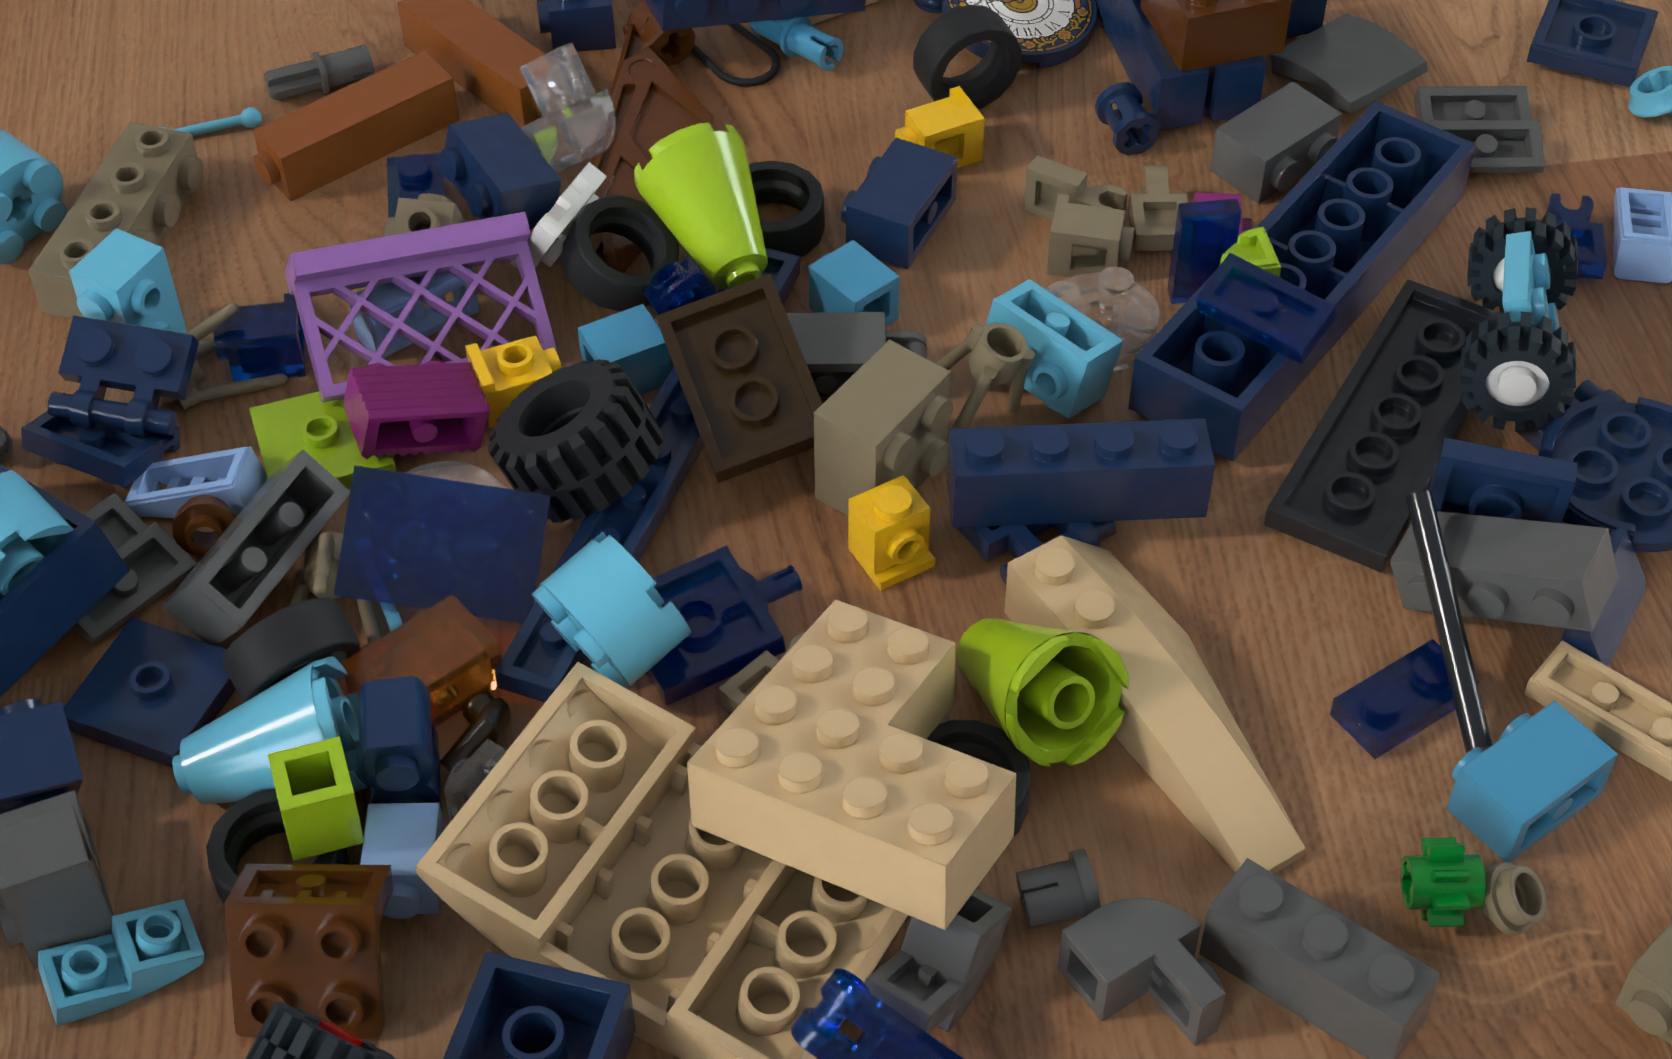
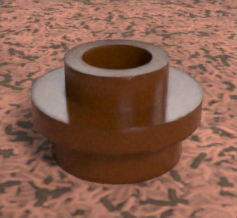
M201 495L191 498L178 509L174 516L172 526L173 537L183 550L203 557L233 522L236 515L223 500L217 497ZM200 527H209L214 531L201 532L196 529Z

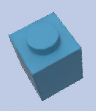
M852 240L835 251L823 255L816 262L809 265V308L814 313L885 312L886 327L899 319L900 276L856 241Z
M644 304L578 327L581 361L589 360V362L602 359L608 360L610 364L617 363L626 372L640 395L662 387L671 371V357L659 325Z

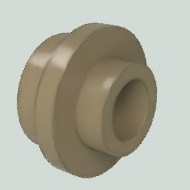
M1503 862L1492 865L1487 869L1485 873L1486 892L1482 910L1486 917L1500 931L1507 935L1525 933L1532 927L1533 923L1542 920L1546 912V894L1541 880L1531 868Z

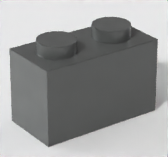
M1292 81L1216 128L1210 171L1260 204L1275 193L1289 189L1297 179L1307 174L1338 141L1342 113Z

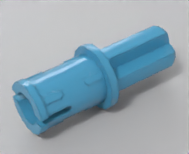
M807 17L750 22L754 32L780 45V49L784 54L792 57L799 55L818 65L822 70L829 71L835 68L833 62L825 59V55L838 63L842 58L844 51L843 42L839 38L830 36L813 27Z

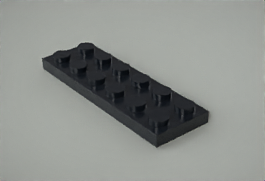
M1407 279L1269 504L1264 525L1383 573L1411 523L1406 497L1415 492L1429 490L1444 438L1457 440L1475 408L1467 410L1463 403V393L1459 391L1462 347H1466V338L1471 331L1478 334L1479 324L1486 319H1489L1494 327L1498 326V314L1502 313Z

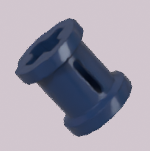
M1121 82L1108 87L1100 94L1095 104L1097 117L1103 124L1109 125L1114 133V146L1120 153L1125 155L1142 153L1149 149L1159 138L1160 123L1153 114L1146 112L1143 108V97L1140 90L1135 84L1129 82ZM1115 103L1118 109L1113 110L1112 104ZM1141 127L1143 129V134H1140L1138 131V129Z

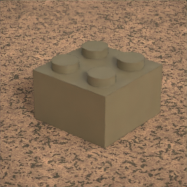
M889 339L814 412L815 498L848 516L849 498L902 475L908 479L915 489L929 475L931 477L937 476L948 461L949 419L953 411V402L950 400L951 371Z

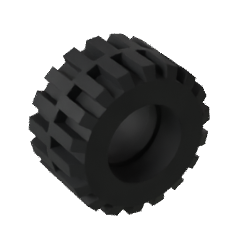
M602 359L593 362L586 360L553 371L520 393L496 420L498 424L491 430L489 436L491 443L488 446V450L493 461L530 513H533L541 521L550 519L552 523H563L570 518H573L575 521L585 518L595 511L599 512L629 493L637 482L643 480L650 471L649 466L657 460L661 452L659 446L663 443V433L657 420L620 365L617 363L610 364L608 360Z

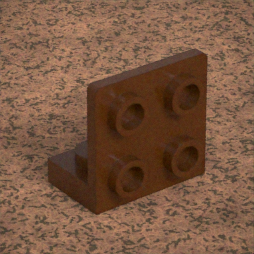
M245 865L224 903L234 1024L237 1035L241 1037H257L275 1002L285 1003L293 1008L296 1007L304 1010L310 1015L327 1020L360 1038H378L382 1035L385 1027L379 923L393 892L391 865Z

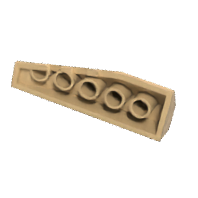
M1061 535L1008 562L1004 613L1011 621L1088 633L1105 641L1120 654L1129 675V690L1122 686L1119 708L1124 710L1125 713L1120 727L1113 736L1235 873L1247 858L1275 874L1304 857L1306 848L1188 634L1109 550Z

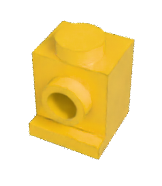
M957 86L950 89V94L947 98L905 110V127L896 129L895 138L958 157V169L982 161L985 118L962 88Z
M536 335L480 350L477 343L465 346L467 360L471 362L472 370H475V378H478L479 387L482 386V395H485L486 403H489L487 419L489 428L495 427L498 424L496 421L498 417L520 393L539 379L562 368L556 349L551 347L543 350Z
M904 475L848 499V549L880 591L935 567L936 558L929 551L931 508Z

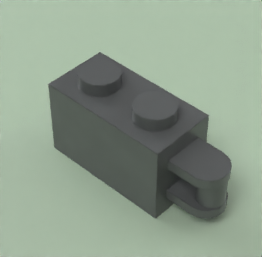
M885 312L786 313L822 404L889 339L927 359L926 338L916 331H885Z

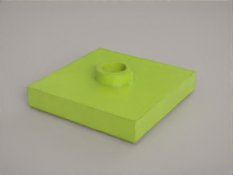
M318 391L249 408L268 479L302 449L348 490L398 477L393 457L390 458L385 454L379 459L375 455L365 459L361 455L343 407L344 399L322 403Z

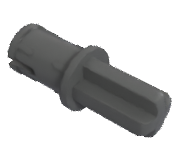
M362 44L344 51L321 56L318 52H314L311 54L312 60L267 71L264 74V80L269 96L275 100L319 89L325 95L330 93V88L357 82L373 75L374 66L367 46Z

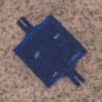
M724 546L652 578L657 583L654 588L664 600V604L661 607L663 608L671 601L691 630L690 635L645 673L651 678L666 706L737 674L766 650L774 657L786 652L784 636L771 617L768 604L796 591L803 590L800 577L792 565L757 580L754 576L740 568L728 547Z

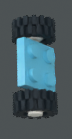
M1526 207L1524 218H1517L1515 208L1504 210V222L1502 223L1496 215H1493L1486 220V230L1479 227L1474 233L1473 243H1470L1467 281L1468 286L1471 285L1473 299L1476 302L1483 298V307L1491 310L1499 307L1502 314H1498V326L1494 327L1491 321L1486 319L1479 324L1478 334L1471 331L1466 338V347H1462L1459 391L1463 393V403L1467 410L1475 407V418L1484 423L1492 415L1494 416L1493 428L1504 430L1506 421L1515 422V432L1526 431V421L1533 420L1537 429L1547 426L1548 413L1555 419L1561 417L1564 414V404L1571 405L1574 399V388H1576V349L1573 342L1568 343V332L1562 326L1559 327L1557 309L1561 310L1567 304V295L1573 296L1576 290V279H1578V244L1575 236L1570 238L1571 228L1565 222L1556 227V215L1546 211L1542 220L1536 219V208Z

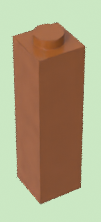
M402 0L397 3L404 45L416 54L425 51L453 77L457 84L499 114L509 113L520 128L543 118L547 120L567 108L562 65L470 1Z
M422 51L253 130L258 154L253 156L256 170L265 184L268 186L274 184L290 201H293L443 129L449 124L459 121L453 77L425 51Z

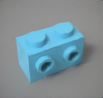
M116 228L69 271L77 296V306L83 317L187 333L163 247Z
M1030 279L993 299L986 326L992 323H1006L1015 327L1023 334L1028 348L1035 353V357L1027 369L1025 390L1043 401L1047 407L1061 413L1068 419L1104 398L1124 340Z

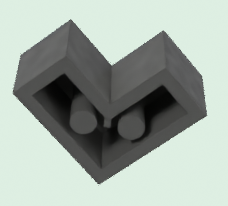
M75 790L0 814V922L9 946L12 947L23 943L34 968L37 969L38 951L111 934L112 916H114L91 829Z

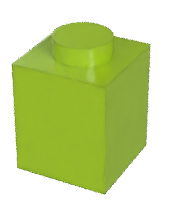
M340 736L267 754L293 861L365 843Z

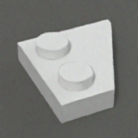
M590 162L531 232L527 241L535 268L541 261L551 268L562 254L563 242L566 239L563 233L577 219L587 204L599 199L595 193L607 176ZM516 259L512 260L510 263L518 269Z

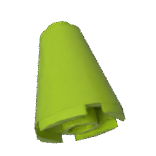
M698 123L677 130L656 142L649 149L653 159L643 170L639 162L635 167L634 182L640 195L717 288L730 289L761 277V273L768 264L746 148L741 135L733 126L725 124L727 130L725 132L714 131L710 123Z
M986 618L975 622L962 635L956 653L960 671L1014 746L1024 756L1037 764L1051 767L1050 764L1065 762L1070 766L1083 763L1103 749L1120 727L1125 711L1119 708L1122 686L1129 690V675L1120 654L1100 638L1083 632L995 618Z

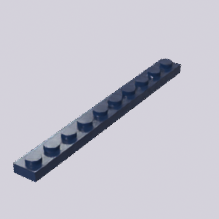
M765 248L768 264L761 273V277L771 274L783 304L800 274V256ZM719 288L718 291H717V293L722 292V291H725V290H727V289H720V288ZM674 366L649 407L663 433V443L659 446L661 452L657 460L649 466L650 471L643 480L637 482L632 487L633 489L624 497H620L607 508L599 512L590 513L584 518L553 573L601 532H604L606 537L608 535L613 537L637 562L641 559L704 446ZM537 601L534 603L497 666L495 677L497 688L546 702L577 662L582 663L586 655L581 649L576 652L551 624L550 621L552 619Z

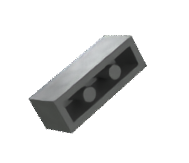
M302 449L269 477L162 607L203 642L217 646L245 625L351 491Z
M1437 511L1462 616L1593 632L1619 579L1608 528ZM1411 523L1393 554L1390 563L1403 608L1432 612Z
M1248 858L1208 907L1199 951L1200 955L1368 1059H1398L1425 1021L1441 973Z

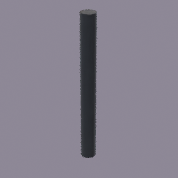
M1431 491L1415 492L1406 497V502L1465 752L1468 753L1476 747H1480L1485 751L1493 744L1433 494Z

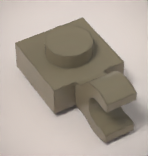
M1037 155L1027 167L1024 211L1053 221L1058 194L1070 195L1069 203L1126 210L1128 192L1119 186L1111 184L1087 187L1088 173Z
M1143 165L1144 186H1140V194H1130L1128 207L1130 227H1135L1133 251L1190 250L1193 230L1187 193L1170 194L1166 165Z

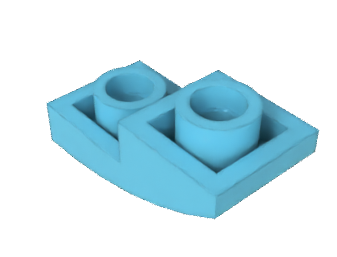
M182 899L112 916L111 934L38 951V970L56 1026L111 1010L156 991L204 964L205 954L185 900Z

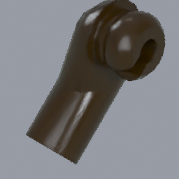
M484 690L475 692L465 702L462 710L463 716L470 725L440 760V764L465 784L494 751L511 718V711L506 701L501 697L495 699L491 693Z

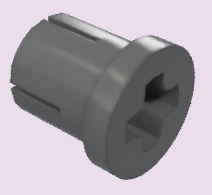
M1084 848L1069 852L1068 860L1016 872L1019 896L1022 906H1025L1023 911L1029 928L1079 916L1085 917L1101 907L1093 870Z

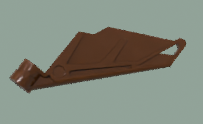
M642 0L633 8L628 16L627 24L623 26L626 38L590 163L607 176L595 193L599 198L624 196L642 201L649 206L640 195L634 182V169L638 162L643 170L653 159L649 149L656 142L675 131L698 123H710L714 129L713 115L668 67L680 63L690 54L694 47L696 36L693 29L663 31L646 1ZM606 232L595 233L590 236L595 253L598 255L604 248L607 265L618 272L624 273L641 252L635 243L620 235Z

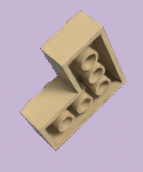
M838 600L832 602L687 762L691 824L693 827L943 930H946L1014 837L1016 773L927 740L954 706L955 642Z

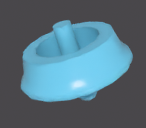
M1672 66L1652 69L1642 74L1630 86L1628 109L1634 116L1649 118L1668 113L1672 116Z

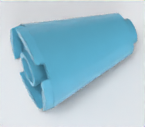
M334 656L315 660L183 738L180 743V754L174 756L172 761L174 776L180 790L185 795L193 794L195 799L201 804L238 802L255 792L275 788L267 754L338 736L341 739L353 791L358 792L361 789L370 787L361 771L360 698L357 692L344 696L336 680L348 675L344 666Z

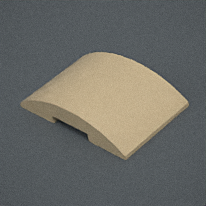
M577 662L415 866L416 874L464 920L510 957L630 984L636 1027L634 1036L680 1059H820L862 993L866 978L876 971L910 916L693 827L691 824L687 762L702 747L694 742L696 727L582 663Z

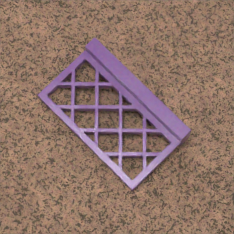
M514 213L290 253L285 276L290 295L294 294L322 403L344 399L347 382L333 384L327 363L338 344L368 362V365L380 363L386 366H395L382 358V356L398 333L427 351L420 365L429 362L433 356L439 358L444 363L468 362L467 358L461 359L440 346L453 324L456 322L484 339L485 342L480 349L484 350L488 349L491 344L498 346L509 343L508 340L498 335L513 311L534 324L538 341L543 350L554 347L557 351L527 241L531 232L526 213ZM516 259L522 283L513 297L483 279L491 264ZM482 266L477 274L467 269ZM451 272L470 284L456 308L426 290L435 274ZM425 276L421 281L420 285L410 280L412 278ZM392 282L412 295L398 319L367 301L376 285ZM366 287L361 296L351 291L352 289ZM476 289L506 307L493 330H490L462 312ZM524 291L528 306L519 301ZM333 293L353 305V308L337 330L315 317L311 297ZM418 300H421L449 318L435 341L430 340L404 324V321ZM360 310L390 328L389 333L376 353L345 335ZM320 333L331 340L325 351Z

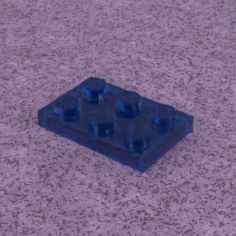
M354 465L334 595L523 623L535 601L531 594L537 588L551 496Z

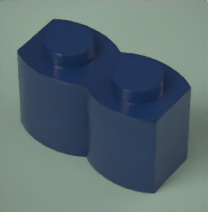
M417 676L365 681L360 691L361 771L364 779L371 786V804L439 803L442 812L439 736L431 723V701L426 685Z

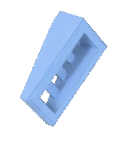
M1616 188L1613 225V267L1616 278L1664 284L1672 281V192Z
M451 272L435 274L426 290L445 302V294L452 291L454 300L447 301V303L456 308L470 284ZM425 276L412 278L410 280L420 285L421 281ZM390 282L377 285L367 301L398 319L412 295ZM365 289L356 292V294L361 296ZM476 290L462 310L469 317L479 312ZM418 300L404 321V324L425 337L441 331L449 318L430 306L424 307L423 304L425 303ZM361 310L353 321L355 333L367 349L376 353L389 333L390 328ZM397 333L382 358L414 343Z
M251 446L152 463L133 482L124 503L139 517L174 518L178 509L191 498L209 495L223 500L237 517L268 478L266 471ZM161 484L167 485L166 489L160 490Z

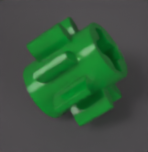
M1456 837L1421 838L1422 855L1404 856L1401 863V893L1405 908L1407 910H1421V920H1428L1429 927H1464V910L1481 909L1485 900L1486 882L1481 857L1478 854L1465 855L1464 843H1457Z

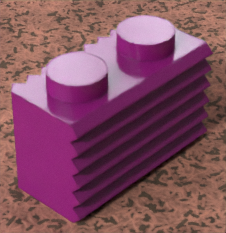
M435 360L421 365L386 366L374 363L365 367L350 368L343 407L360 453L365 459L370 458L372 455L379 459L385 454L392 458L397 453L404 457L409 452L414 456L420 452L427 456L432 451L439 455L445 450L449 454L455 450L463 453L467 449L475 452L481 448L489 415V403H486L485 395H482V386L479 387L478 378H475V370H472L471 362L444 363Z

